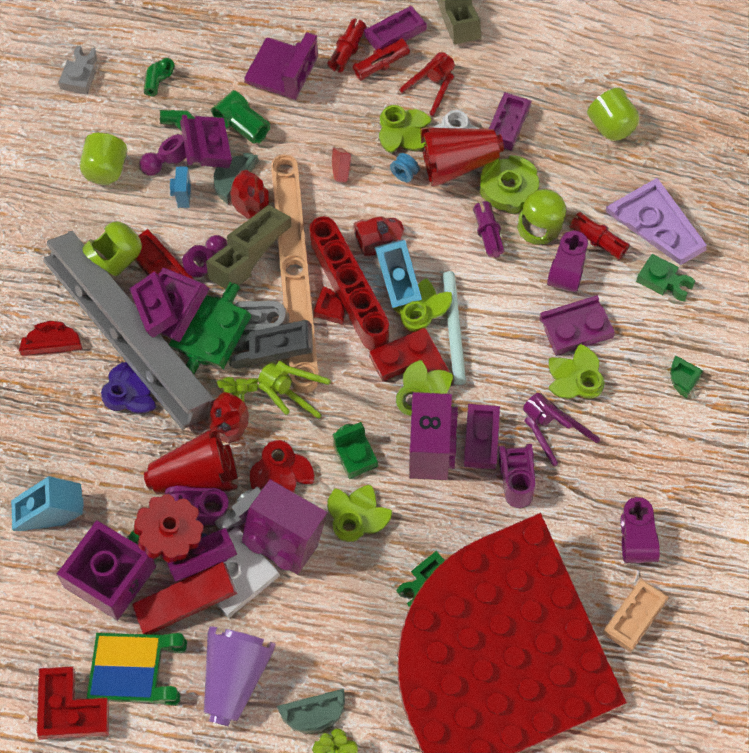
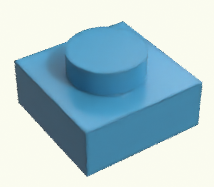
M188 166L176 167L175 178L170 179V195L176 197L178 208H190L191 180Z

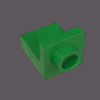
M362 422L355 425L346 424L333 434V447L349 479L378 467V460L365 436V428Z

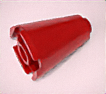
M434 127L420 129L421 143L426 142L423 158L432 187L442 185L499 159L500 152H504L501 134L496 135L494 129Z
M220 427L212 428L150 462L147 467L148 471H144V480L149 490L153 489L157 495L165 494V490L173 486L216 488L223 492L236 490L238 485L232 483V480L238 479L233 452L230 444L223 445L220 437L226 436L224 431Z

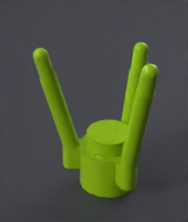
M278 361L277 365L270 363L262 369L258 377V387L268 394L285 415H288L290 411L279 398L278 393L280 395H287L318 419L321 418L320 412L289 389L292 383L289 374L326 385L331 383L330 379L288 366L282 361Z

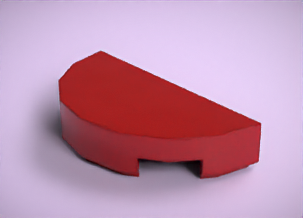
M47 321L35 325V329L29 332L26 338H22L19 348L21 356L83 350L78 333L60 321Z

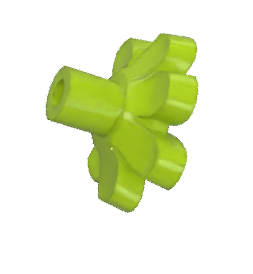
M226 377L222 380H217L219 388H223L224 392L237 396L243 402L244 394L257 391L259 386L257 384L258 379L256 378L248 380L238 378L235 381L233 377Z
M334 729L331 735L328 733L322 734L319 741H315L312 751L313 753H357L358 746L355 741L347 740L346 732L341 729Z

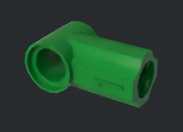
M232 90L211 108L213 117L224 118L227 129L232 127L253 144L262 142L271 129L270 123L252 110L247 100L235 90Z

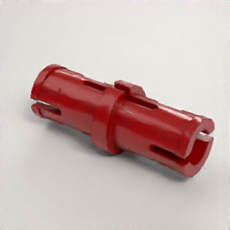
M357 18L352 19L344 35L338 38L336 42L337 47L327 62L331 70L336 72L338 66H340L338 73L343 72L350 57L358 51V43L364 34V30L367 29V25L360 19L356 26Z
M401 38L382 50L380 48L374 50L373 55L353 64L354 73L362 81L379 70L385 71L389 69L390 64L408 56L410 49L405 40Z
M582 212L576 214L578 219L574 216L569 226L570 229L583 233L590 240V245L601 247L616 257L617 260L623 258L621 254L625 255L630 246L628 242L611 233L606 225L602 224L600 226Z

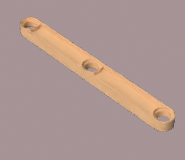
M282 154L273 159L271 169L275 208L290 216L292 224L278 238L283 303L289 313V323L308 320L311 323L313 353L290 357L289 366L318 375L298 163L293 156ZM284 164L290 165L293 168L287 174H281L277 169ZM293 264L303 268L302 272L298 275H290L286 272V269ZM290 374L292 387L297 392L310 393L318 386V382L310 381L306 384L300 383L296 380V375Z

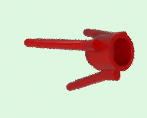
M444 52L437 53L420 72L401 86L399 91L403 93L425 75L434 82L443 81L430 111V116H434L449 83L454 79V75L451 73L455 68L453 59Z

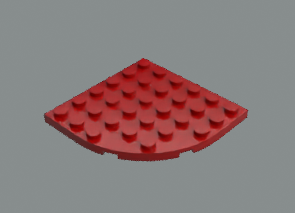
M541 513L482 537L451 555L423 583L406 614L397 652L398 688L403 709L421 753H518L627 703Z

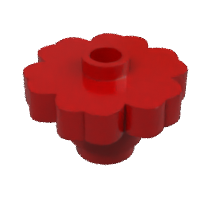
M169 494L151 498L148 508L144 507L138 510L133 530L136 535L140 536L138 547L151 559L162 556L167 563L186 559L189 549H195L199 546L203 532V524L197 520L199 510L185 498L175 501Z

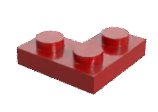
M426 328L369 351V358L382 382L404 373L408 366L419 360H422L427 373L433 370L450 372Z
M73 666L39 668L37 737L39 740L109 736L108 698L75 700L76 670Z

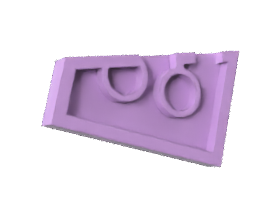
M658 178L606 206V213L679 265L684 264L707 249L706 243Z

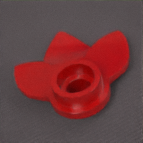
M282 440L271 441L264 447L262 459L252 466L249 474L253 490L256 487L259 489L264 488L270 479L293 493L296 488V482L305 485L314 483V471L311 463L304 456L294 454L292 447ZM276 450L282 451L284 453L283 460L275 461L272 458V453Z

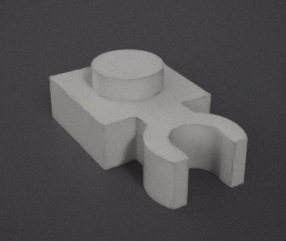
M77 46L74 50L76 60H67L58 83L60 90L88 94L96 73L94 64L97 61V54L95 48H92L89 55L83 56L82 47Z
M258 487L242 493L238 497L237 503L232 506L233 510L216 520L215 524L219 530L226 528L229 533L236 526L239 529L242 524L246 523L249 507L261 492Z

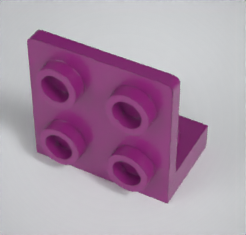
M306 32L302 41L297 42L295 46L272 38H265L244 77V82L296 100L318 59L317 35Z

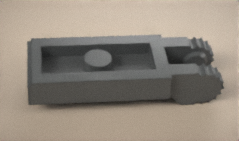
M302 320L251 331L247 335H242L234 351H249L232 355L229 358V365L235 369L247 368L253 364L256 365L313 353L312 325L308 320Z

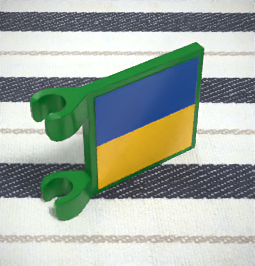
M96 633L86 699L108 698L109 701L157 703L168 706L179 705L181 694L176 687H157L162 650L174 653L186 652L187 640L184 638V635L181 633L165 635Z

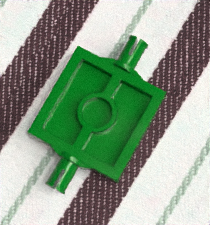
M228 283L222 297L206 295L181 341L177 342L171 339L169 343L173 350L183 353L189 358L186 366L194 375L200 364L213 365L224 370L252 316L248 310L233 304L238 291L241 289L235 283Z

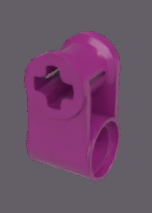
M569 231L562 236L556 257L553 259L547 280L548 286L577 293L588 246V240L583 233Z
M526 444L525 447L519 448L499 446V468L503 479L506 502L514 508L527 507L533 500L536 481L532 444ZM522 485L526 487V490L517 491L513 487Z
M173 486L165 490V494L171 495L175 501L185 498L191 505L195 506L199 510L197 520L203 526H217L215 524L216 520L227 512L228 497L220 489ZM213 502L218 504L221 510L214 513L209 512L204 505Z
M642 497L631 498L626 502L620 518L623 561L625 564L659 562L660 547L652 504ZM632 513H637L638 518H642V520H636V516Z

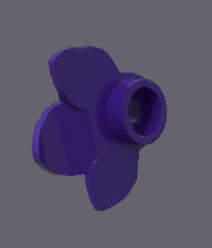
M127 362L118 364L109 372V382L101 390V399L108 409L121 411L126 408L133 413L142 414L156 408L155 402L149 396L151 391Z

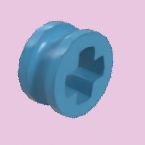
M400 153L396 157V161L390 164L391 172L399 180L406 183L410 182L413 179V175L420 171L416 160L405 153Z

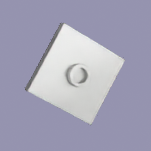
M237 526L228 534L238 555L224 562L227 565L237 595L216 604L228 619L279 577V572L262 554L252 552L245 544L241 543L243 533Z

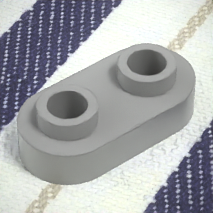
M241 301L234 304L237 307L248 310L252 315L242 335H247L251 331L289 323V313L278 301ZM279 316L277 321L271 323L272 318Z

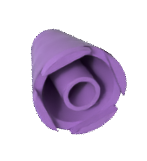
M210 626L207 635L204 713L210 715L209 722L229 727L230 720L238 721L274 652L276 644L269 642L267 647L262 646L264 639L225 629V633L222 632L221 635L216 634L217 627Z

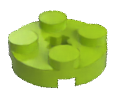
M509 155V159L492 161L486 164L481 172V197L490 202L493 207L510 214L519 213L527 197L536 190H539V178L535 166L520 156ZM513 179L515 180V186L507 187L502 181L509 182Z

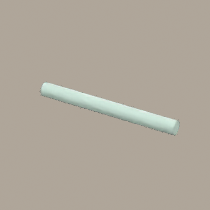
M447 271L443 273L444 292L452 293V303L446 313L453 382L455 385H463L466 383L456 280L455 273Z

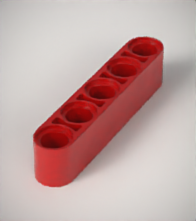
M317 217L311 222L309 228L312 250L337 297L340 299L362 344L367 349L373 350L389 343L388 318L338 226L329 217ZM333 258H341V260H338V261H333V260H331V259H333ZM348 281L354 282L351 285L344 284ZM360 305L367 306L365 309H358L356 307ZM376 329L380 330L381 332L373 334L369 331Z

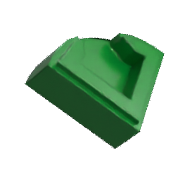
M675 355L670 369V378L677 392L687 399L701 377L703 370Z

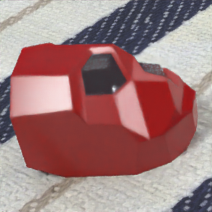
M247 170L241 171L232 183L231 201L237 212L250 219L269 205V191L264 187L263 181L256 174Z
M379 216L368 220L361 219L353 223L356 241L364 256L377 255L375 247L401 240L404 232L402 222L393 217L384 218Z
M227 392L221 393L214 401L210 411V429L220 427L226 435L220 437V439L225 443L239 441L248 425L249 412L247 405L235 395Z

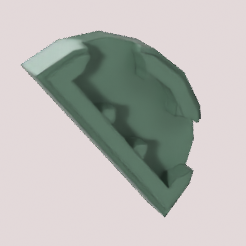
M243 153V156L232 158L230 168H216L213 174L214 188L219 198L225 203L229 204L231 201L230 193L235 177L243 170L252 172L259 162L257 155Z
M344 689L279 705L277 709L282 720L291 729L304 734L321 733L331 728L340 719L345 706Z

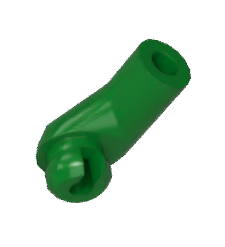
M163 58L147 68L144 83L145 95L153 97L158 94L159 83L170 77L173 73L175 63L172 59Z
M160 110V124H173L180 131L182 115H187V118L190 119L195 118L187 110Z

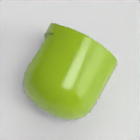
M613 88L604 92L592 102L587 110L588 117L600 133L611 141L625 139L635 131L639 124V113L622 88Z
M98 132L88 135L84 142L79 165L82 175L88 181L98 185H110L116 182L122 173L128 149L126 143L120 138L107 133Z
M548 189L536 190L527 197L517 223L518 232L526 242L547 244L559 236L566 217V204L563 198L557 192ZM525 215L532 225L546 229L545 236L536 237L531 235L523 226V216Z
M114 221L104 227L105 232L98 239H90L82 249L88 259L105 271L118 277L140 254L142 243L137 233L130 226ZM96 250H98L101 254H103L108 260L103 259V258L96 252Z

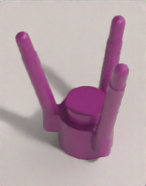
M542 393L534 394L523 407V411L528 415L524 422L532 429L553 466H557L558 462L538 424L546 426L555 419L568 429L571 427L575 428L595 443L600 442L598 436L557 408Z

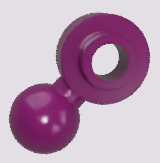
M177 134L167 138L160 145L158 153L148 152L142 155L139 160L140 170L145 175L154 176L161 171L162 163L176 164L182 162L186 158L182 135Z
M214 235L208 238L205 246H192L182 258L185 271L196 278L206 276L208 274L206 261L228 245L226 238Z

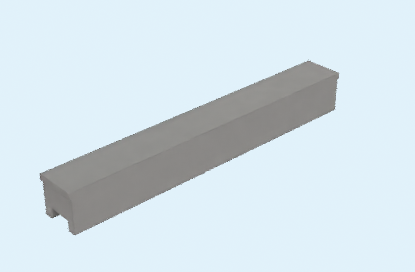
M69 231L67 234L48 240L47 246L51 250V255L44 257L43 262L179 427L183 430L200 421L208 420L215 399L160 334L152 338L146 332L135 304L107 271L86 257L82 249L84 244L73 231Z

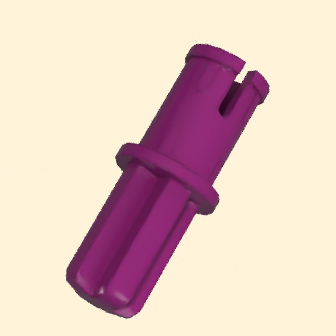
M482 201L485 212H482L480 203L473 207V212L479 226L477 234L479 237H482L487 255L498 258L500 254L504 253V246L499 233L501 226L495 220L492 204L488 201Z

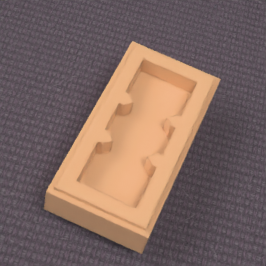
M640 579L608 623L603 634L632 653L667 603L669 597L643 579Z

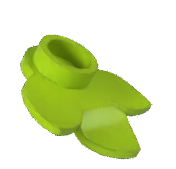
M389 105L381 112L379 120L382 129L379 133V140L387 152L394 153L400 146L410 151L422 150L425 143H421L420 129L426 127L431 122V118L425 112L419 109L405 111L399 105Z
M426 278L418 284L422 300L395 307L393 310L401 315V321L406 329L418 331L426 328L432 319L440 317L448 311L452 303V293L442 292L436 294L433 285Z
M580 344L574 353L573 360L557 357L549 358V371L555 379L549 386V390L554 395L565 399L576 396L590 399L602 393L605 381L598 371L599 359L588 347ZM591 382L594 386L586 387L583 383Z
M422 360L412 363L403 374L404 386L400 388L396 395L398 409L406 415H412V405L407 404L406 397L409 394H413V392L446 394L451 386L453 374L444 370H433L427 373Z
M371 485L363 486L349 496L335 488L327 502L328 511L334 518V534L344 542L357 541L363 534L378 533L389 523L392 516V510L376 507V496ZM351 523L355 526V529L346 531L343 527Z

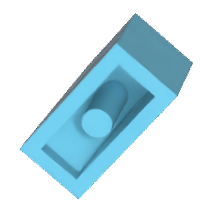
M405 239L375 247L392 308L422 300Z
M48 476L12 499V530L25 531L64 526L83 514L84 506L81 484Z

